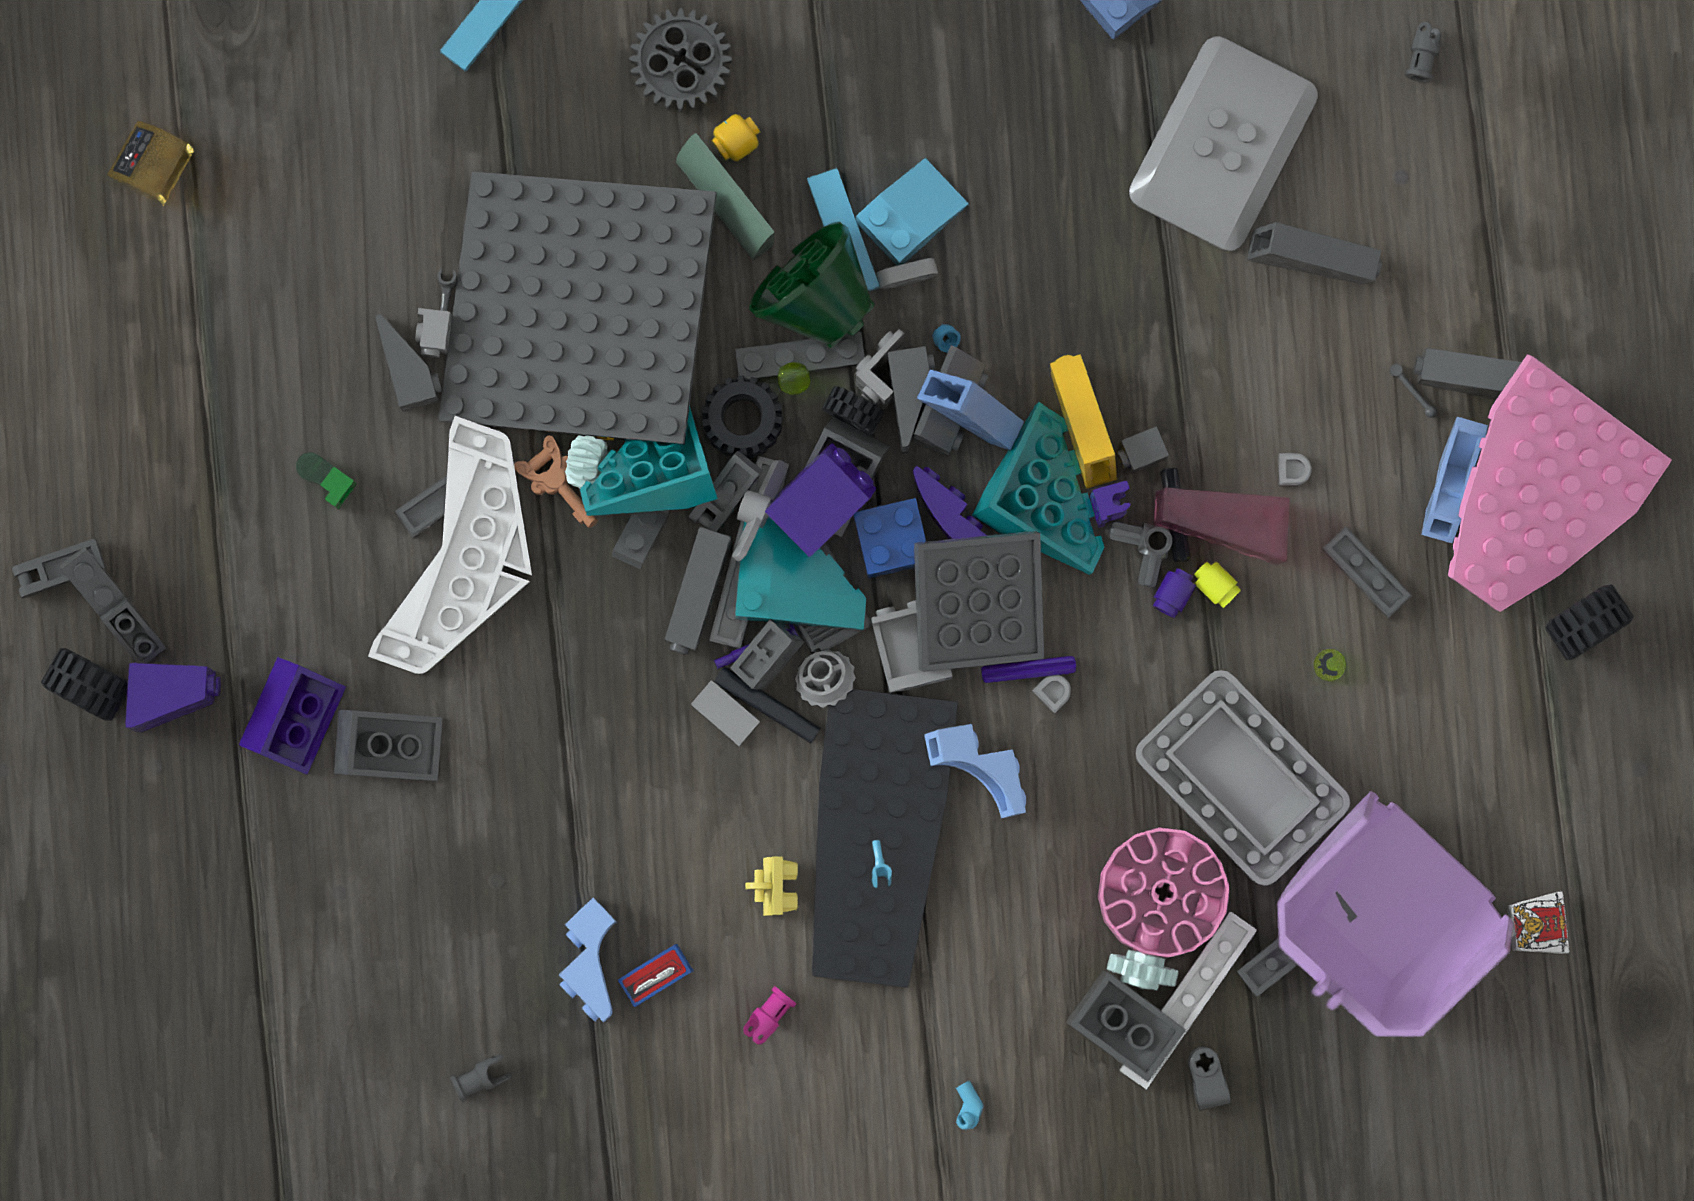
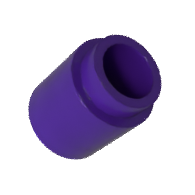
M1178 568L1175 573L1168 571L1154 596L1156 601L1153 607L1172 618H1175L1178 612L1182 613L1196 588V585L1192 583L1194 577Z

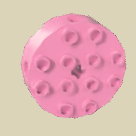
M1157 828L1135 834L1113 851L1101 872L1098 900L1104 922L1119 942L1134 951H1139L1146 955L1168 958L1194 951L1215 934L1226 915L1229 885L1222 863L1207 843L1186 831ZM1165 884L1168 886L1167 891L1172 894L1171 898H1165L1161 902L1158 900L1159 895L1155 893V889L1161 888Z

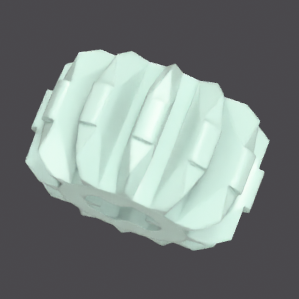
M578 435L572 441L571 449L568 451L567 468L565 471L569 484L580 489L586 481L593 484L601 474L598 466L609 453L607 443L603 439L596 438V436Z

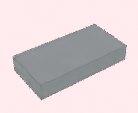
M712 680L691 703L698 712L738 746L746 740L760 723L759 720Z

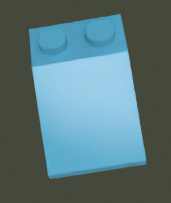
M925 158L879 194L856 215V222L891 261L898 266L905 264L967 207L969 203Z

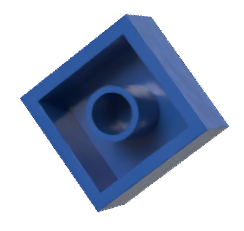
M916 498L858 511L853 515L868 579L915 568L914 543L926 542Z

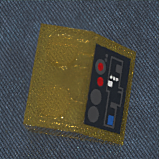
M138 120L107 176L164 205L194 150L189 143L161 128Z

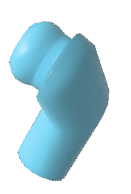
M969 1080L956 1088L964 1102L956 1119L958 1127L962 1130L973 1129L978 1124L983 1111V1103Z

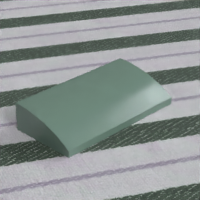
M698 134L692 135L680 150L676 163L697 190L717 192L715 213L754 261L774 245L775 232Z

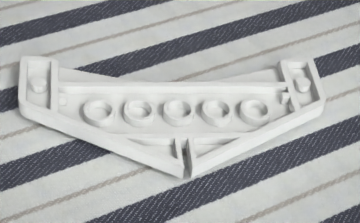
M457 416L454 417L449 432L442 548L392 618L373 641L368 657L416 674H424L530 583L528 580L502 572L503 567L506 566L532 576L511 443L504 433Z

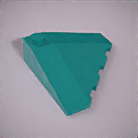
M1038 402L1019 431L1012 449L1007 451L984 489L972 516L1001 534L1037 531L1040 533L1041 553L1090 575L1093 573L1104 550L1102 537H1095L1089 518L1095 515L1088 493L1081 494L1076 475L1081 474L1075 450L1068 451L1063 433L1068 431L1066 421L1063 417Z
M690 406L685 445L624 439L626 442L617 453L614 450H610L599 464L598 469L601 474L594 483L591 484V482L586 481L580 488L587 516L687 509L718 499Z
M768 516L764 527L758 528L747 554L740 561L735 617L738 620L768 622L771 619L774 622L864 630L866 597L859 588L855 590L843 576L845 572L830 554L826 556L819 548L809 557Z

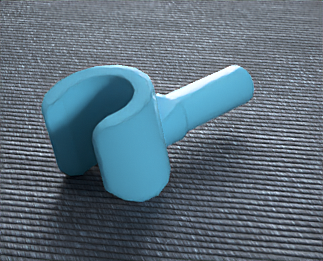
M875 840L872 842L875 856L872 884L877 888V877L884 876L888 880V886H890L892 870L883 860L880 840Z

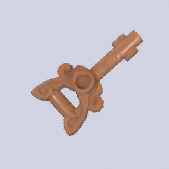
M546 436L543 442L544 449L529 462H515V470L519 475L532 482L531 490L536 495H542L545 491L548 494L559 492L575 511L572 514L579 523H585L588 528L593 527L598 522V519L595 515H586L583 501L568 484L565 473L568 456H562V451L553 436ZM553 458V464L547 472L536 473Z

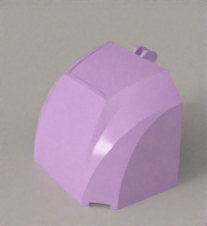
M1370 791L1311 855L1278 901L1279 945L1286 954L1318 982L1313 989V993L1316 996L1322 995L1326 991L1332 995L1327 1003L1331 1010L1341 1003L1375 1036H1423L1509 952L1513 922L1507 915L1501 917L1493 906L1492 902L1496 898L1492 892L1407 813L1393 802H1390L1387 806L1378 802V795ZM1336 892L1341 895L1357 915V918L1352 922H1349L1348 914L1342 908Z

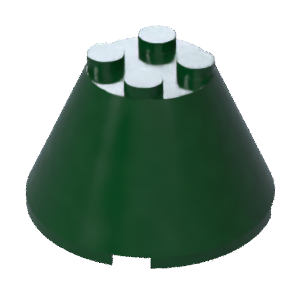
M833 222L817 230L793 248L791 252L795 256L782 269L776 265L755 291L749 304V310L755 317L825 343L829 348L835 346L845 334L848 333L849 336L856 334L864 325L861 319L875 306V303L871 300L849 229L841 222Z

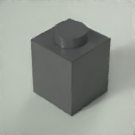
M1157 426L1120 442L1121 450L1117 451L1123 468L1129 467L1131 474L1165 461L1169 456Z

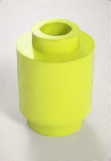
M1207 561L1194 574L1198 579L1194 583L1196 587L1215 605L1218 603L1222 608L1241 591L1236 585L1238 582L1217 561L1212 565Z

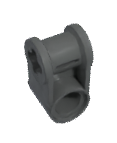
M1205 1046L1193 1049L1188 1057V1065L1199 1111L1230 1104L1231 1098L1218 1055L1212 1049ZM1201 1053H1204L1208 1058H1212V1062L1207 1063L1208 1069L1206 1070L1195 1064V1061L1200 1060Z

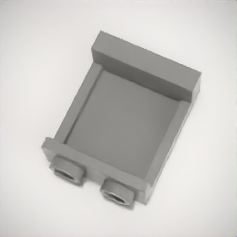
M916 600L907 603V609L895 611L893 606L877 610V616L871 618L890 694L950 680L953 677L951 669L927 672L919 670Z

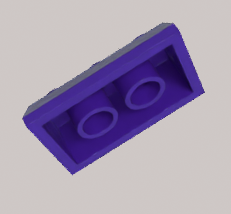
M277 657L239 746L307 775L346 686L300 665Z

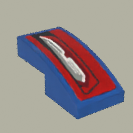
M675 944L624 975L618 981L633 1006L636 1007L693 972V969L678 944Z

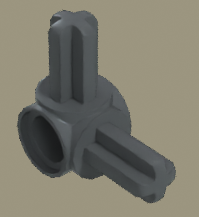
M1116 521L1113 522L1110 528V539L1137 545L1139 553L1144 554L1138 583L1143 586L1155 587L1162 558L1167 559L1172 545L1171 534L1160 525L1143 523V526L1140 527ZM1160 531L1165 537L1164 544L1157 549L1151 548L1148 543L1149 536L1153 532Z

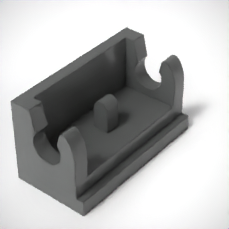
M770 619L730 667L752 689L765 690L805 642L799 636L789 633L786 630L788 627L781 622H774Z

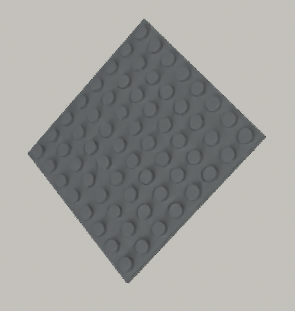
M472 172L438 420L453 423L454 417L457 416L483 426L685 445L717 192Z

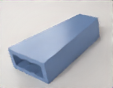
M934 370L929 371L917 397L921 402L987 443L1008 450L1012 449L1024 423L1022 419L973 381Z

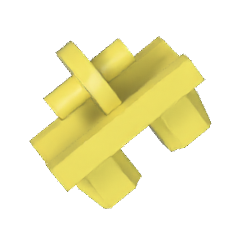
M780 856L763 858V870H755V882L745 883V889L755 890V902H763V916L783 915V912L797 910L798 896L796 893L783 892V880H796L798 864L783 860V857Z

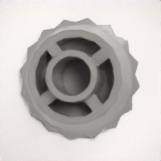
M827 649L815 652L805 658L802 665L798 667V674L795 677L797 683L796 691L801 694L802 700L808 701L811 706L819 705L822 708L827 705L835 706L839 700L846 699L847 693L853 690L852 683L856 679L853 673L855 667L850 663L849 657L843 656L840 651Z

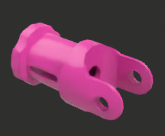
M775 986L772 988V995L761 1008H756L743 1028L744 1034L752 1037L756 1044H763L779 1027L778 1022L790 1007H795L797 1004ZM752 1026L753 1029L748 1031L749 1027Z

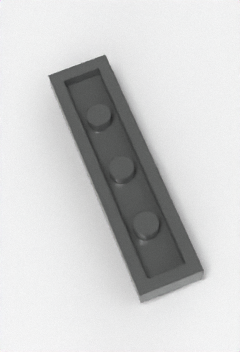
M857 332L853 336L845 334L832 348L815 339H805L735 349L739 376H744L748 379L754 377L758 378V380L858 366L865 358L861 332Z
M1336 892L1335 894L1342 908L1348 914L1349 922H1352L1357 918V915L1341 895ZM1278 938L1236 971V973L1255 997H1258L1298 964L1280 948Z

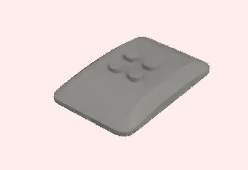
M1212 37L1208 39L1202 46L1129 190L1130 199L1137 207L1222 250L1235 251L1239 249L1247 238L1317 101L1316 87L1310 81L1225 38Z
M1219 670L1211 673L1136 748V759L1144 770L1259 885H1270L1277 881L1349 809L1350 799L1347 792L1253 695L1227 671Z

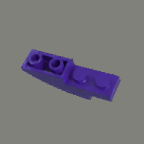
M918 466L914 468L912 475L922 502L934 522L948 539L987 536L981 531L984 526L970 515L966 519L961 516L968 505L964 502L966 496L953 486H950L949 489L938 482L941 477L927 466L923 470Z

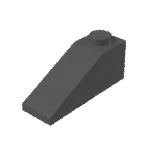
M382 314L375 315L400 409L405 411L438 402L437 393L442 392L438 373L432 374L427 364Z

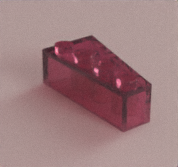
M1163 488L1155 494L1154 524L1278 565L1287 560L1290 498Z

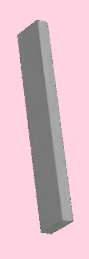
M757 457L756 465L763 472L750 488L751 491L759 492L768 470L775 460ZM785 463V465H786V474H787L789 464H788V463ZM786 474L777 492V495L783 489ZM743 521L740 522L733 552L743 533ZM731 556L709 641L739 649L742 646L748 620H738L735 617L740 561H736Z

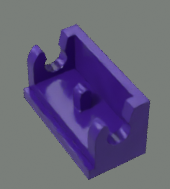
M1127 480L1092 490L1090 501L1098 528L1104 527L1107 522L1124 517L1127 513L1126 510L1130 507V503L1120 505V499L1126 497L1125 492L1129 490Z

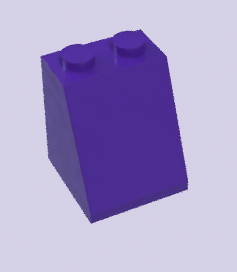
M831 443L778 493L765 512L811 557L871 498L877 488L873 485V481L867 473L859 471L851 463L849 455L843 449L837 448Z
M129 663L125 728L135 732H144L214 704L215 696H220L221 678L216 677V671L207 666Z

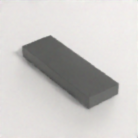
M1346 526L1322 548L1387 618L1412 596Z

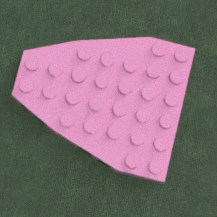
M1528 354L1490 409L1488 418L1491 419L1486 438L1482 437L1479 448H1482L1477 466H1472L1458 515V517L1462 518L1459 536L1454 538V556L1450 561L1448 576L1499 612L1560 576L1635 515L1672 461L1563 378Z

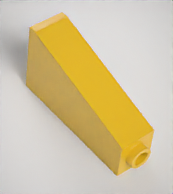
M1081 354L1062 356L1055 362L1050 363L1051 377L1086 489L1117 480L1115 453Z

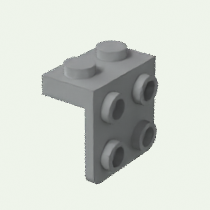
M900 329L895 334L889 331L878 343V352L873 357L868 354L856 367L855 385L862 391L861 397L872 402L873 405L879 406L882 410H885L892 402L893 390L880 380L875 373L887 361V352L896 351L903 343L904 333Z

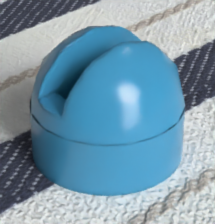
M948 324L940 325V327L934 330L932 335L934 344L943 352H948L951 345L957 347L961 339L960 333ZM946 335L948 339L944 342L942 338Z

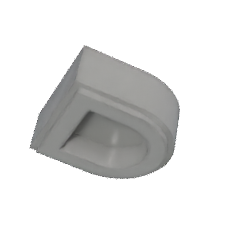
M1279 453V486H1300L1304 484L1311 475L1310 461L1302 454Z
M1052 675L1043 679L1032 692L1055 714L1068 701L1071 687L1064 677Z

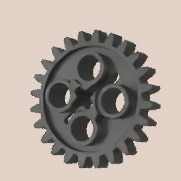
M679 8L677 17H673L668 9L666 10V19L664 20L655 14L654 26L647 22L644 23L646 34L636 32V38L641 43L631 44V50L638 54L629 57L631 64L638 65L630 70L631 75L641 76L635 82L636 87L646 86L643 96L647 98L654 94V105L657 106L664 100L666 110L668 111L673 103H677L679 112H682L685 103L689 104L692 111L695 110V101L697 100L706 106V95L709 94L717 98L715 86L721 88L726 86L720 77L730 76L731 74L729 69L723 67V65L732 63V57L723 55L731 50L730 44H720L725 40L726 34L724 32L715 34L718 24L715 22L707 26L708 17L706 14L700 20H697L695 10H692L688 17H684L682 8ZM677 32L684 37L683 41L678 45H671L666 41L671 33ZM660 45L664 47L669 53L673 54L677 58H681L682 55H685L686 61L689 65L704 70L705 74L700 75L693 68H691L689 65L681 62L677 66L675 63V58L673 56L663 51H658L656 49V46ZM706 48L711 52V55L707 60L699 61L693 56L696 50ZM662 59L667 62V68L662 72H655L650 68L653 61ZM683 75H690L695 79V82L691 87L683 88L677 83L679 78Z

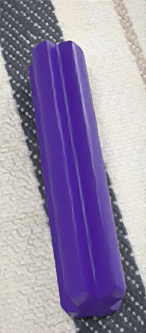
M1073 656L987 665L981 668L982 680L985 683L1075 673L1076 661Z

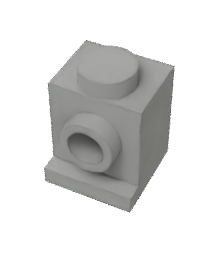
M418 308L417 314L423 320V323H417L415 341L420 342V355L439 358L440 353L447 354L452 323L451 313L448 311Z

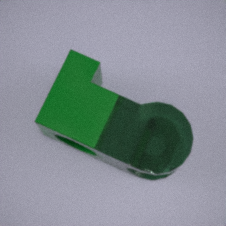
M308 452L302 454L296 462L297 473L305 481L317 483L328 491L329 494L325 500L338 510L357 485L354 480L315 453Z

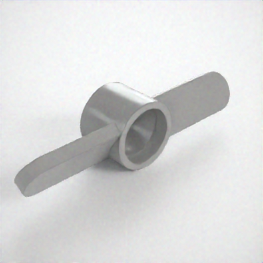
M781 460L772 462L759 492L747 490L742 499L737 520L747 524L732 555V558L738 562L747 554L758 528H763L768 519L765 510L776 497L786 474V465Z

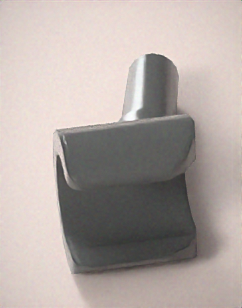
M440 269L437 274L439 285L442 288L440 311H448L451 290L457 285V275L455 270H453V278L448 282L443 281V269Z

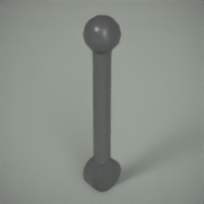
M1393 364L1389 370L1390 374L1400 379L1423 406L1427 417H1435L1437 415L1436 407L1429 405L1404 376L1402 366Z

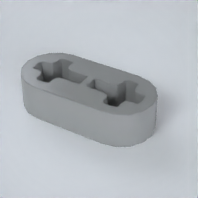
M927 258L890 267L877 272L876 275L880 289H890L935 277L938 275L935 259Z

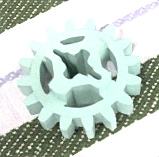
M1128 950L1126 956L1110 954L1107 966L1108 970L1122 974L1121 982L1158 990L1159 984L1175 986L1179 972L1173 968L1165 967V958L1146 955L1133 950Z

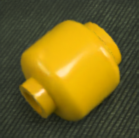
M734 114L714 129L715 138L711 140L725 160L730 158L733 161H740L758 147L759 142L756 135L760 133V130L750 117L744 120L740 115Z

